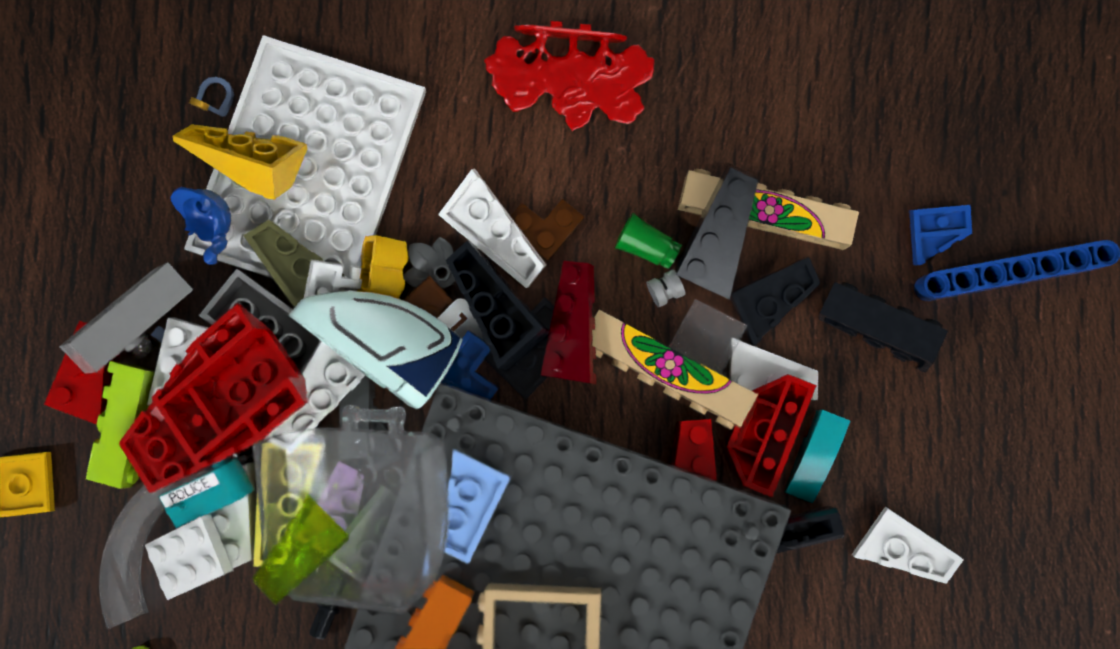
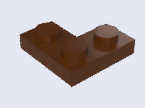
M563 199L545 220L541 219L523 203L511 215V218L537 253L547 262H549L584 220V216Z

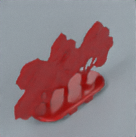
M551 21L550 27L538 25L514 26V30L518 33L536 36L535 42L523 47L517 39L511 36H503L497 41L495 54L484 59L486 70L493 75L492 87L496 90L497 94L503 96L505 103L513 112L531 107L545 92L550 93L553 96L552 107L558 114L565 115V122L572 131L589 123L592 112L597 107L607 114L610 120L625 124L634 122L637 115L641 114L644 110L641 97L634 89L652 79L655 62L653 57H647L645 50L640 45H632L622 53L614 54L608 47V43H622L627 40V37L624 35L591 31V24H580L579 29L563 28V23L559 21ZM547 38L570 39L569 52L563 57L552 56L545 48ZM577 40L601 42V46L595 56H589L577 49ZM536 49H538L539 52L535 61L531 64L525 63L524 60L529 52L535 53ZM518 50H524V54L521 57H517ZM543 53L547 55V61L541 58ZM606 56L612 60L610 66L606 65Z

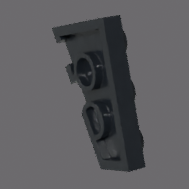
M804 257L731 292L730 299L752 346H756L771 328L778 325L781 319L793 307L800 304L820 284L809 257Z

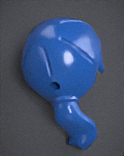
M177 188L171 195V202L185 219V231H189L187 235L191 236L195 233L202 241L211 242L212 244L204 251L203 258L206 264H216L217 256L227 247L226 234L231 225V211L228 204L220 195L208 189Z

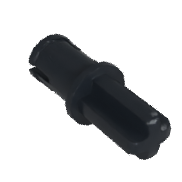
M334 577L330 578V583L322 601L317 603L319 609L309 630V634L316 639L326 638L335 615L340 613L338 607L348 587L347 582Z

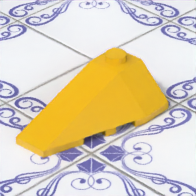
M194 124L173 135L174 142L248 191L274 200L293 186L307 151V144L284 136L272 135L271 140L256 138L255 132L246 131L244 134L231 135L224 128Z

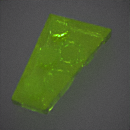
M308 494L302 502L303 506L296 517L292 518L286 526L287 531L279 543L273 546L252 578L256 586L274 605L350 540L349 535Z

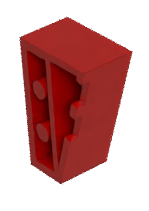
M79 321L74 334L88 322ZM65 353L44 405L97 425L98 416L107 407V399L102 398L104 386H111L113 373L107 372L109 362L99 371L85 374ZM120 353L110 361L119 362Z

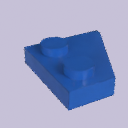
M971 205L909 210L913 265L926 263V260L932 256L942 253L956 241H961L972 234Z

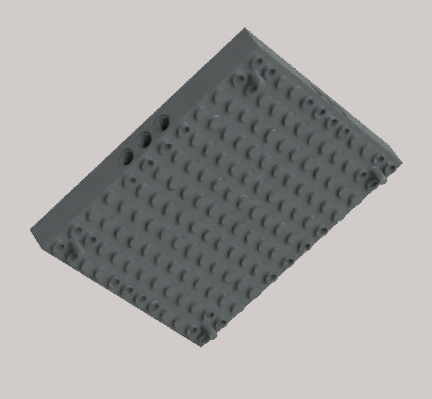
M440 383L344 649H395L402 635L406 638L408 637L412 629L408 623L416 608L418 607L422 610L428 599L423 597L431 580L433 579L438 582L442 574L475 591L446 649H483V644H478L477 642L479 624H484V612H479L480 593H485L488 583L601 588L599 649H743L791 510L785 505L449 384ZM454 449L511 476L469 563L440 550ZM496 600L494 649H586L587 604Z

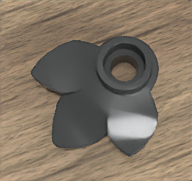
M439 237L432 247L424 243L410 244L408 255L414 267L403 275L404 280L416 288L428 276H431L441 288L450 287L455 282V279L446 259L454 253L452 246L442 237ZM444 268L447 270L445 278L437 277L439 269Z

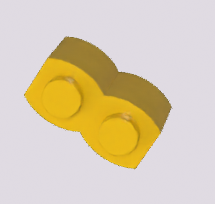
M377 235L365 236L361 251L362 269L360 279H362L361 289H357V291L400 298L405 288L402 270L409 258L405 241Z

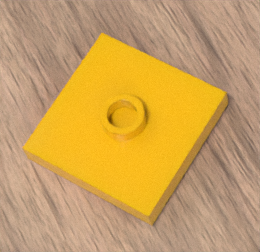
M51 452L0 457V517L55 511Z

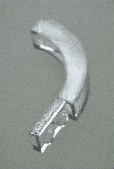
M236 453L230 456L231 459L238 457L241 465L247 463L244 453ZM212 465L154 493H149L144 485L130 499L117 517L108 535L100 565V602L107 629L121 625L149 612L143 595L141 565L147 538L159 516L165 510L158 496L214 469Z

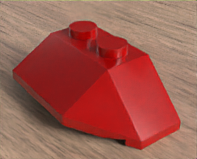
M787 374L752 390L758 396L741 427H734L727 445L743 486L771 498L773 497L817 385Z

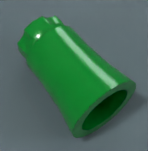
M632 212L614 248L669 269L679 253L681 244L672 240V237L654 228Z

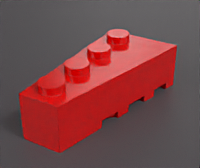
M711 419L677 421L671 465L717 481Z

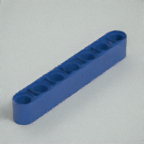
M1102 240L935 271L920 277L914 284V292L919 299L932 301L1093 271L1115 264L1120 258V249L1115 242ZM1098 250L1102 254V260H1100L1097 255ZM1070 255L1075 261L1074 266L1069 261ZM1041 260L1047 265L1046 271L1041 267ZM1013 265L1019 269L1018 277L1013 273ZM985 270L991 274V282L985 279ZM957 275L961 276L964 281L963 288L959 287L956 283ZM928 280H931L935 283V293H932L928 289Z

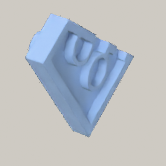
M454 449L440 550L469 563L511 476Z

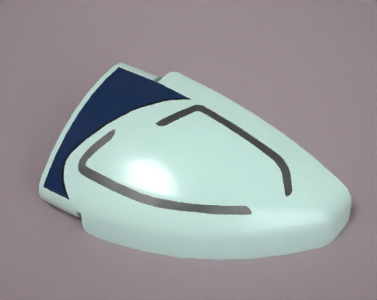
M343 291L312 295L300 300L289 314L292 319L382 388L385 389L387 387L390 392L415 409L422 407L436 390L453 363L462 343L460 336L427 311L409 302L383 294Z

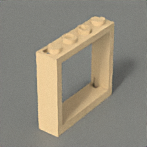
M488 583L485 593H480L479 612H484V624H479L477 642L478 644H483V649H494L496 600L587 604L586 649H599L601 588Z

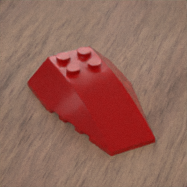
M236 304L190 344L185 351L188 354L180 364H176L169 373L171 375L162 389H157L151 398L153 402L146 411H141L118 443L149 493H154L261 442L308 403L305 377L273 331L241 304Z

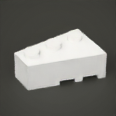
M256 462L242 465L255 490L240 500L209 513L232 568L254 559L257 507Z

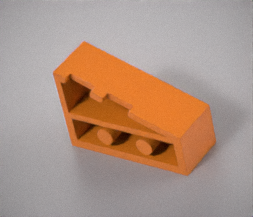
M444 574L441 575L438 582L432 579L423 597L428 599L422 610L418 607L416 608L408 623L412 627L408 637L406 638L402 635L395 649H446L475 591Z

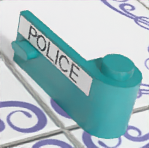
M229 456L213 464L214 469L158 496L176 528L234 503L255 490L238 457L231 459Z

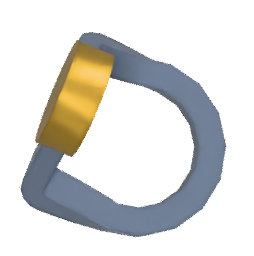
M208 78L199 87L197 97H191L189 104L205 111L209 110L220 116H226L233 102V88L223 78ZM214 83L222 84L227 93L219 110L202 101L207 87Z

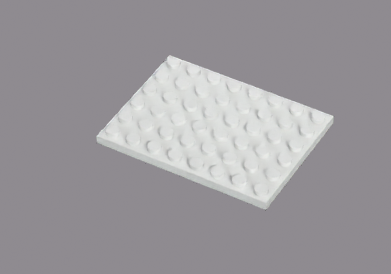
M263 35L228 128V134L237 135L244 134L246 131L255 132L256 138L271 140L272 135L284 136L307 144V151L293 186L275 200L250 192L217 169H213L206 189L220 195L226 201L231 211V225L226 234L227 247L217 256V261L272 278L243 236L267 220H270L298 240L308 250L320 256L325 262L344 266L342 273L345 276H348L351 265L361 267V251L365 236H372L377 233L426 93L425 87ZM194 233L188 237L184 249L203 256L204 251L212 243L202 241ZM339 287V292L345 291L344 287Z

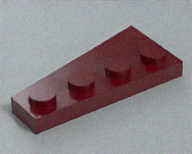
M563 261L541 371L542 376L596 385V374L593 373L596 347L593 346L592 330H595V318L592 317V304L595 302L594 265L590 263Z

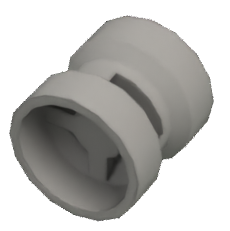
M673 269L664 273V276L660 279L654 278L646 282L651 297L658 307L667 304L671 298L678 299L686 295L683 284Z

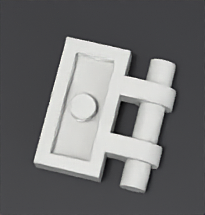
M311 259L304 298L323 293L339 292V287H344L345 291L361 289L362 279H360L362 268L351 265L348 276L344 277L342 276L344 266L341 264Z

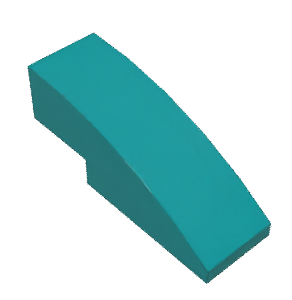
M816 410L807 438L804 437L784 490L785 493L810 503L814 502L838 454L850 420L825 410Z

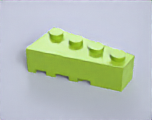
M109 361L107 372L113 373L111 386H104L102 398L107 399V407L98 416L96 427H98L101 436L93 442L86 479L122 489L133 487L139 475L118 443L141 411H146L149 407L147 403L155 370Z

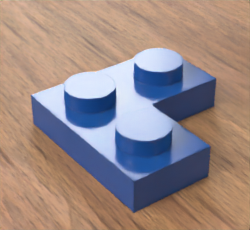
M468 330L462 338L461 346L453 363L440 383H446L491 400L499 387L476 371L491 351L485 341Z

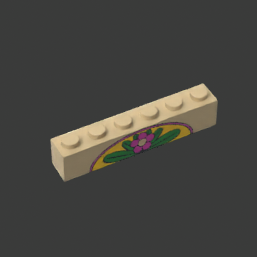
M689 170L684 180L678 210L702 215L720 178L711 176V173L707 170ZM757 183L747 227L840 250H845L852 245L859 212L850 210L851 207L842 203L825 204L818 197L807 196L801 198L794 196L795 193L792 191L779 189L776 192L766 189L767 186Z
M598 310L594 317L595 330H592L596 357L601 358L603 354L613 359L611 363L613 366L624 372H627L629 368L639 373L637 379L650 386L657 383L665 387L663 393L677 401H679L680 397L687 399L691 402L690 408L703 415L707 411L718 416L716 422L731 430L733 426L741 427L758 394L607 313Z

